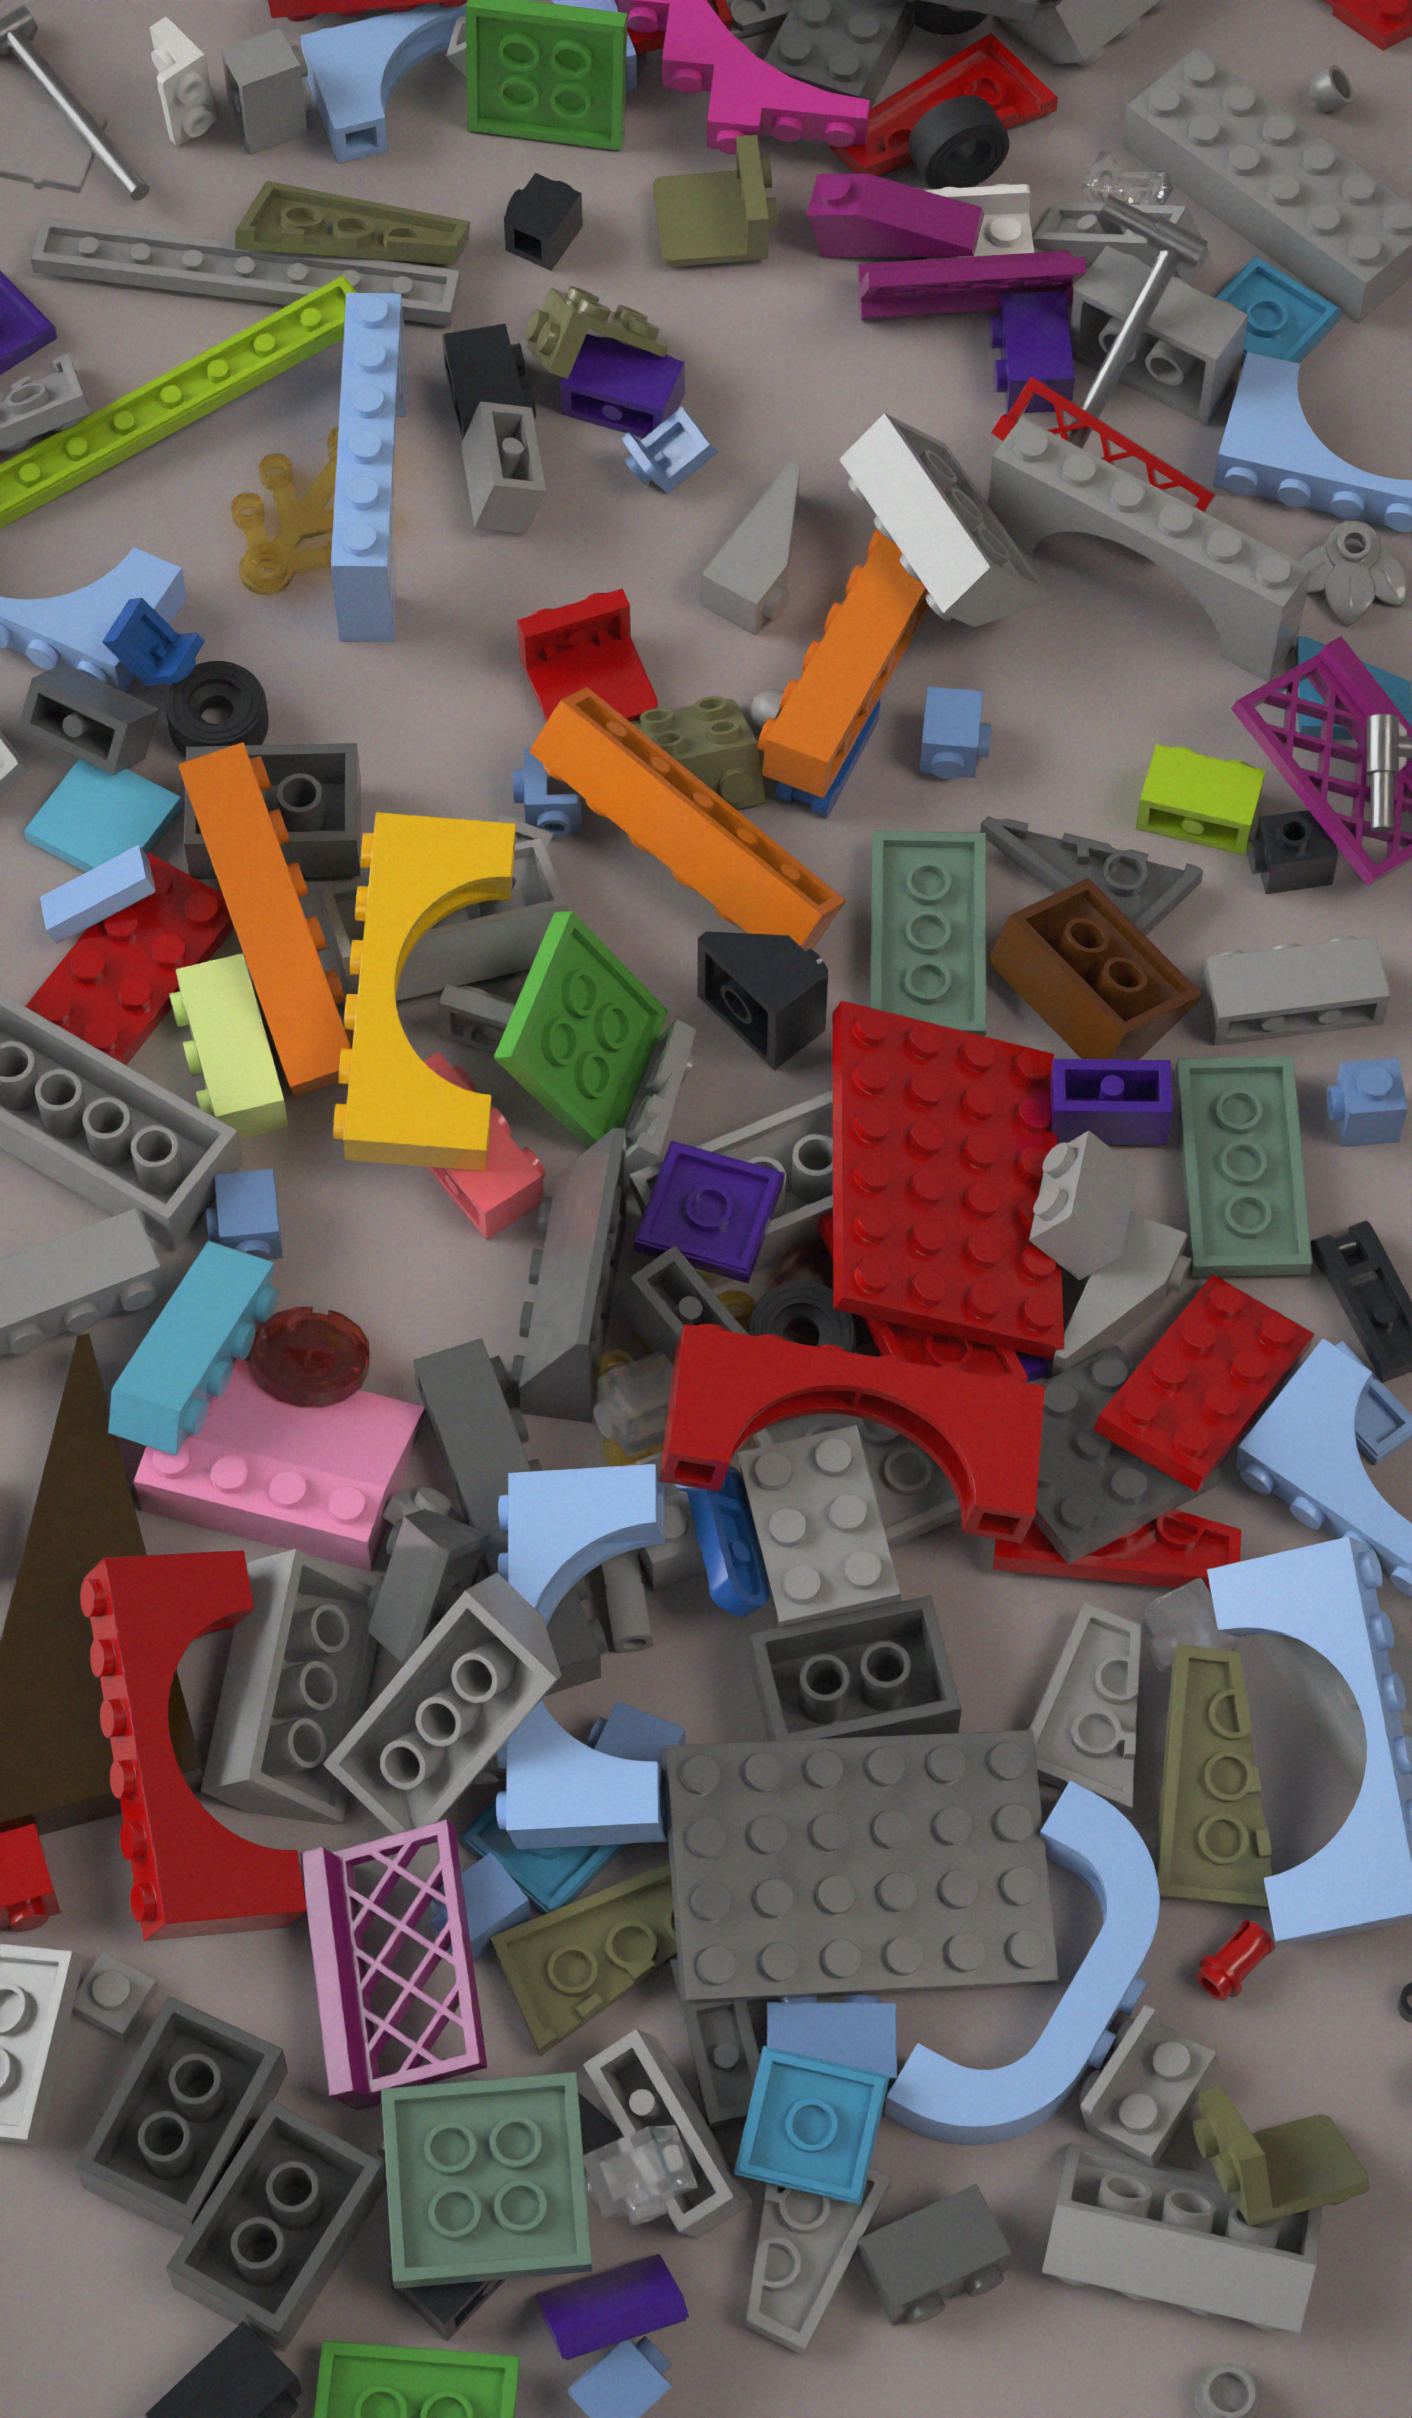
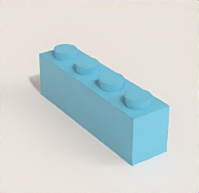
M207 1241L113 1386L108 1433L175 1456L189 1434L197 1436L200 1433L208 1414L209 1402L213 1396L219 1398L223 1396L231 1378L234 1362L237 1358L241 1360L246 1359L252 1348L256 1327L259 1322L268 1323L275 1311L279 1291L272 1288L274 1262Z

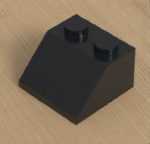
M706 931L698 937L697 996L774 1071L826 1031L828 969L822 958L810 948L803 949L789 935Z

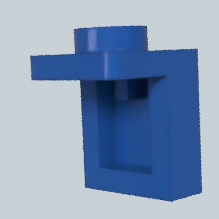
M143 598L128 600L102 641L145 686L178 683L186 678L194 669L196 664L195 657L205 642L197 632L178 634Z

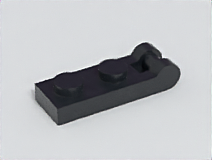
M1364 1220L1349 1226L1348 1233L1333 1238L1327 1234L1311 1240L1310 1245L1313 1259L1318 1269L1325 1273L1381 1383L1412 1372V1301L1371 1224ZM1355 1255L1363 1260L1362 1263L1351 1267L1345 1261V1259Z

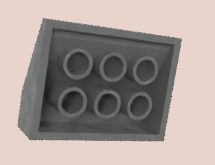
M611 1129L557 1175L553 1198L544 1196L542 1198L538 1231L547 1232L544 1250L533 1249L529 1271V1284L537 1285L534 1302L524 1301L520 1320L519 1335L520 1337L528 1338L525 1356H514L510 1377V1390L519 1391L522 1414L592 1423L628 1213L626 1129Z

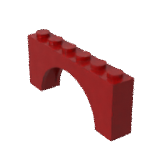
M684 1324L674 1354L659 1482L720 1492L732 1457L745 1442L761 1430L777 1422L803 1415H848L867 1419L897 1431L913 1441L933 1458L945 1473L957 1496L962 1518V1533L1022 1543L1036 1515L1045 1386L1030 1384L1015 1376H1000L996 1378L967 1373L964 1369L957 1366L944 1365L932 1367L909 1363L905 1359L894 1355L874 1357L851 1353L836 1345H820L816 1347L788 1342L783 1337L772 1334L753 1336L729 1332L715 1324H701L698 1326Z
M244 1550L104 1558L84 1577L80 1591V1602L84 1615L90 1617L94 1641L90 1649V1663L94 1675L100 1677L104 1701L100 1709V1724L105 1737L110 1738L114 1762L110 1769V1785L113 1795L120 1799L124 1823L120 1831V1845L123 1856L131 1862L134 1885L130 1894V1906L134 1919L141 1923L143 1941L285 1928L307 1912L297 1850L268 1848L252 1843L219 1823L202 1806L186 1783L173 1751L168 1721V1704L174 1673L190 1643L209 1633L233 1629L254 1610Z

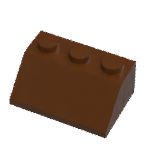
M1089 878L1010 915L987 961L1081 1059L1139 1060L1199 1002L1203 995Z

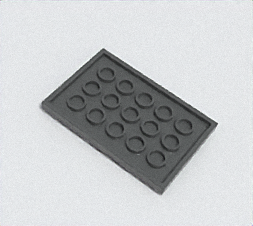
M1033 1730L666 1745L661 1750L681 2004L1047 1985L1059 1981L1045 1840L1040 1836L1043 1821Z

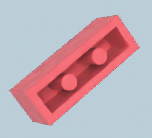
M440 1052L423 1061L431 1070L448 1082L477 1093L476 1086L466 1070L460 1065L453 1068ZM491 1106L486 1171L427 1167L486 1240L541 1205L544 1196L543 1178L546 1176L544 1167L535 1153L528 1147L521 1150L510 1137L511 1130L507 1121L494 1106Z

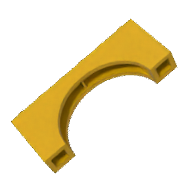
M376 812L374 833L363 832L360 866L370 868L368 886L357 887L355 921H365L363 940H352L350 955V975H360L358 994H347L344 1016V1029L354 1030L352 1049H341L339 1064V1084H349L347 1104L336 1103L333 1125V1139L343 1140L345 1160L475 1171L487 1170L491 1125V1095L476 1093L458 1087L440 1077L421 1060L410 1045L401 1026L396 1008V996L400 977L410 954L421 938L435 924L453 912L472 904L493 900H511L516 823Z

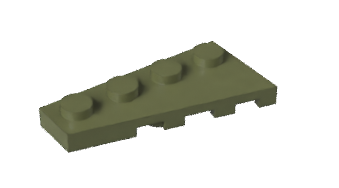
M266 181L236 229L235 249L419 262L433 265H455L469 241L470 221Z
M1177 1644L1174 1647L1155 1870L1160 1897L1270 1910L1264 1878L1273 1876L1270 1858L1272 1849L1269 1831L1265 1827L1260 1796L1262 1787L1259 1768L1255 1765L1250 1734L1252 1732L1240 1651Z
M670 1862L490 1937L492 1950L539 2057L670 1962V1959L678 1956Z

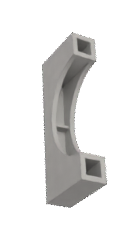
M1022 417L993 454L988 505L1021 552L1033 557L1048 535L1059 532H1082L1110 539L1140 553L1170 573L1199 601L1218 632L1221 641L1222 658L1267 682L1271 681L1296 645L1311 567Z

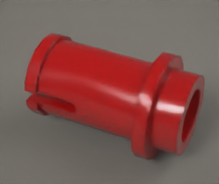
M1245 1920L1213 1957L1206 1955L1200 1960L1199 1966L1201 1969L1196 1974V1979L1200 1986L1216 2000L1225 2001L1228 1996L1236 1997L1242 1991L1241 1982L1267 1954L1269 1955L1275 1949V1944L1270 1935L1261 1926L1253 1921L1250 1923L1249 1920Z

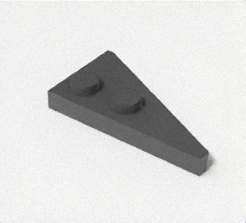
M988 816L981 822L980 833H986L987 841L1054 893L1089 878L1145 936L1202 881L1203 870L1196 865L1186 863L1185 870L1149 862L1148 853L1132 849L1117 850L1108 843L1064 833L1063 838L1058 839L1028 831L1029 823L1009 818L1000 820Z

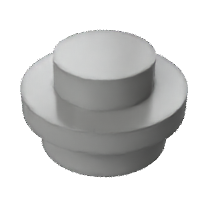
M1220 2363L1208 2368L1200 2376L1195 2387L1194 2401L1201 2418H1255L1261 2404V2391L1255 2377L1247 2369L1233 2363Z

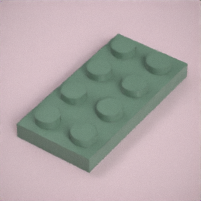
M872 830L870 1008L982 1036L986 1035V833Z
M1294 1057L1177 1058L1175 1072L1189 1252L1192 1259L1191 1277H1211L1212 1274L1217 1277L1310 1275L1312 1256Z

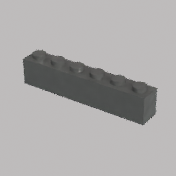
M480 1338L414 1359L413 1362L416 1386L463 1515L467 1519L466 1523L468 1526L491 1534L482 1562L486 1578L498 1573L499 1554L508 1553V1532L501 1531L498 1514L499 1496L508 1495V1473L543 1471L538 1459L527 1460L522 1443L528 1442L529 1436L519 1407L508 1409L502 1393L510 1390L504 1365L499 1355L489 1358L483 1339ZM583 1577L560 1601L546 1627L562 1676L545 1696L601 1678L600 1655L608 1653V1646L598 1618L587 1620L581 1601L588 1599Z

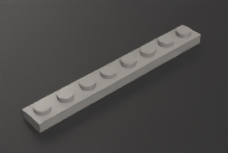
M45 217L41 219L31 256L34 273L290 305L344 275L357 293H401L403 320L447 326L452 324L461 284L460 270L365 258L235 249L234 241Z

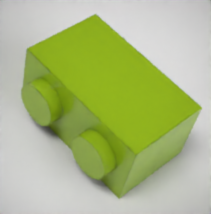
M1156 744L1140 797L1135 829L1245 855L1261 799L1266 770L1252 767L1241 760L1226 761L1197 754L1186 747H1168Z

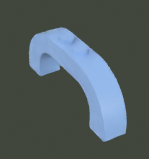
M1071 1780L1041 1829L1040 1836L1045 1840L1046 1858L1077 1875L1094 1893L1100 1906L1103 1927L1041 2037L1030 2052L1017 2062L992 2070L971 2069L960 2066L917 2043L886 2096L884 2116L921 2136L957 2145H987L1019 2137L1037 2128L1055 2115L1072 2097L1090 2065L1098 2070L1102 2069L1113 2050V2044L1117 2038L1115 2034L1110 2032L1120 2012L1129 2017L1133 2014L1147 1988L1148 1983L1140 1979V1976L1146 1966L1152 1948L1160 1904L1158 1878L1154 1863L1144 1841L1130 1821L1108 1801Z

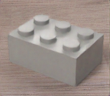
M1106 245L1074 289L1070 322V338L1074 360L1099 371L1152 267L1144 264L1133 255L1124 254ZM1172 277L1118 382L1207 426L1238 382L1249 315L1238 310L1227 301L1217 300L1191 287L1184 280Z
M857 1425L737 1452L739 1472L742 1476L769 1582V1597L777 1628L901 1602V1592Z

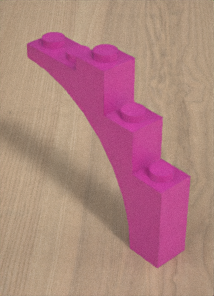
M617 0L618 12L627 13L628 28L641 33H651L656 30L666 31L662 55L663 87L674 88L679 92L689 94L700 91L711 92L707 115V148L719 149L724 153L736 155V136L757 135L759 151L762 135L774 136L779 140L787 142L807 139L825 141L836 147H848L853 144L866 146L870 100L830 93L784 74L758 58L726 28L707 0Z

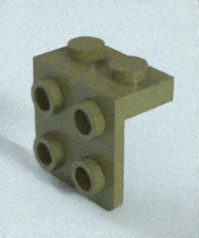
M757 135L736 136V170L662 176L654 180L653 195L661 258L666 266L681 267L768 259L769 231L778 230V212L776 198H766L765 188H772L771 161L769 155L760 156Z
M570 286L567 293L550 288L542 310L536 309L533 312L525 334L526 340L529 341L527 348L546 370L567 379L572 371L588 329L665 357L669 346L658 336L660 329L646 322L648 318L646 315L623 305H618L616 311L613 312L608 307L598 303L599 297L574 286Z
M719 696L706 697L698 700L693 706L674 710L667 708L650 709L642 713L639 720L630 722L733 808L740 809L766 803L760 754L757 748L758 742L735 700Z
M1222 2086L1197 2093L1201 2119L1193 2121V2131L1198 2149L1202 2157L1208 2159L1212 2164L1222 2190L1225 2194L1231 2195L1249 2227L1261 2223L1278 2222L1289 2215L1320 2206L1340 2204L1351 2197L1362 2195L1369 2190L1367 2172L1329 2116L1322 2114L1314 2115L1251 2133Z

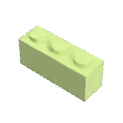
M241 953L176 969L180 991L170 993L169 995L177 1027L188 1025L192 1040L182 1042L190 1075L202 1074L205 1089L196 1091L199 1108L236 1129L239 1140L288 1128L284 1097L244 954Z

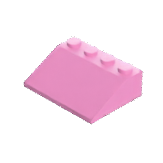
M237 1358L233 1364L231 1378L225 1393L221 1398L213 1396L209 1402L205 1423L197 1436L189 1434L176 1456L146 1446L134 1479L140 1510L288 1550L298 1549L311 1556L372 1571L389 1522L382 1515L392 1496L397 1495L426 1412L425 1407L358 1389L343 1400L323 1406L297 1405L278 1399L263 1388L254 1373V1363Z

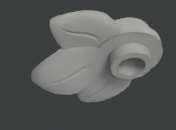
M1350 520L1338 524L1329 533L1325 545L1308 552L1301 561V563L1311 567L1307 593L1325 591L1326 600L1331 611L1343 626L1348 627L1355 623L1367 611L1374 598L1392 606L1400 607L1404 603L1407 593L1404 569L1395 557L1381 550V543L1377 533L1364 522ZM1348 539H1356L1361 542L1363 551L1351 553L1345 548L1344 542Z

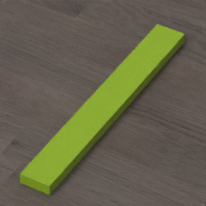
M344 275L338 277L88 415L75 426L59 431L0 464V529L344 339L346 293H357Z

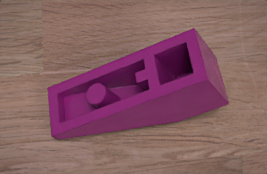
M817 174L806 216L822 257L974 256L984 212L981 207L871 174Z

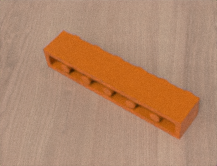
M876 529L870 541L866 564L864 566L857 564L854 567L847 583L846 599L843 604L835 602L831 607L825 622V635L822 641L813 640L804 657L802 676L799 681L792 678L788 682L782 695L779 716L777 719L770 717L767 719L758 740L757 748L764 751L763 776L823 799L930 609L926 601V596L929 594L928 590L922 582L913 578L902 566L899 558L903 553L897 544L888 540L878 529Z
M588 687L560 700L529 750L534 757L543 763L545 771L550 776L561 782H566L585 798L591 810L600 816L612 820L628 834L630 841L637 848L653 854L671 869L672 875L679 883L688 888L695 889L714 905L720 917L729 923L738 925L747 933L789 935L803 949L810 948L813 950L846 902L843 897Z
M242 742L178 764L292 1094L295 1098L339 1082L341 1049H352L354 1030L344 1029L336 1005L346 1002L336 969L324 972L317 953L328 948L317 915L305 918L299 898L309 895L298 862L287 865L280 845L290 842V838L280 809L268 812L262 796V791L272 787L261 755L250 759L245 744Z

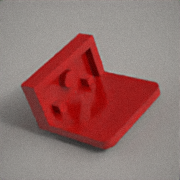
M623 588L608 593H594L586 596L579 602L559 608L540 609L528 617L517 620L519 658L546 723L561 699L586 687L629 722L639 720L641 714L647 710L658 708V699L631 638L630 604Z

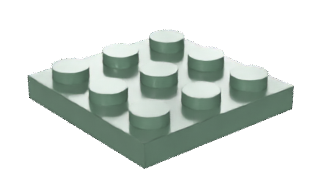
M576 2072L381 2089L394 2289L592 2271Z

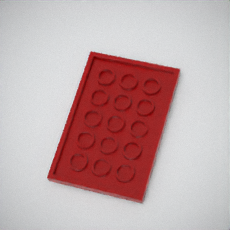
M841 1000L832 1013L833 1309L1054 1360L1056 1350L1064 1349L1062 1266L1029 1241L1035 1215L1033 1208L1039 1196L1044 1173L1042 1168L1043 1162L1048 1153L1057 1145V1134L1051 1133L1050 1078L1053 1059H1055L1053 1053Z

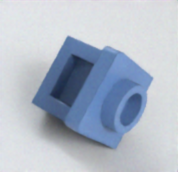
M683 407L679 408L641 441L630 432L621 438V441L631 453L625 459V462L635 476L644 485L653 480L668 494L718 453L690 413Z
M524 747V769L513 770L514 803H524L526 824L553 833L552 838L581 833L583 831L581 796L578 794L548 795V773L545 771L543 763L529 752L531 747Z

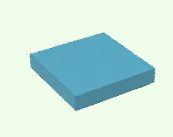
M79 758L25 828V838L27 842L84 872H88L137 845L147 855L183 808L180 796L128 769L113 775Z

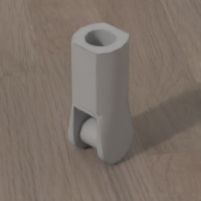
M634 1549L602 1563L604 1582L607 1588L605 1592L616 1652H635L654 1645L637 1550Z

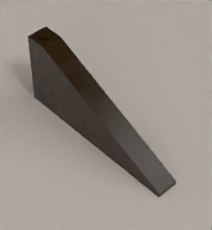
M90 1333L79 1335L76 1340L0 1640V1833L35 1823L38 1834L41 1836L122 1814L120 1799L113 1795L110 1785V1769L114 1759L110 1738L105 1737L101 1729L100 1709L104 1699L100 1677H96L91 1668L90 1649L94 1638L90 1617H86L81 1608L80 1591L84 1577L102 1559L108 1557L144 1556L147 1553L117 1437L108 1433L110 1410ZM176 1668L170 1688L168 1704L170 1738L184 1779L193 1794L202 1792L201 1786L204 1773Z

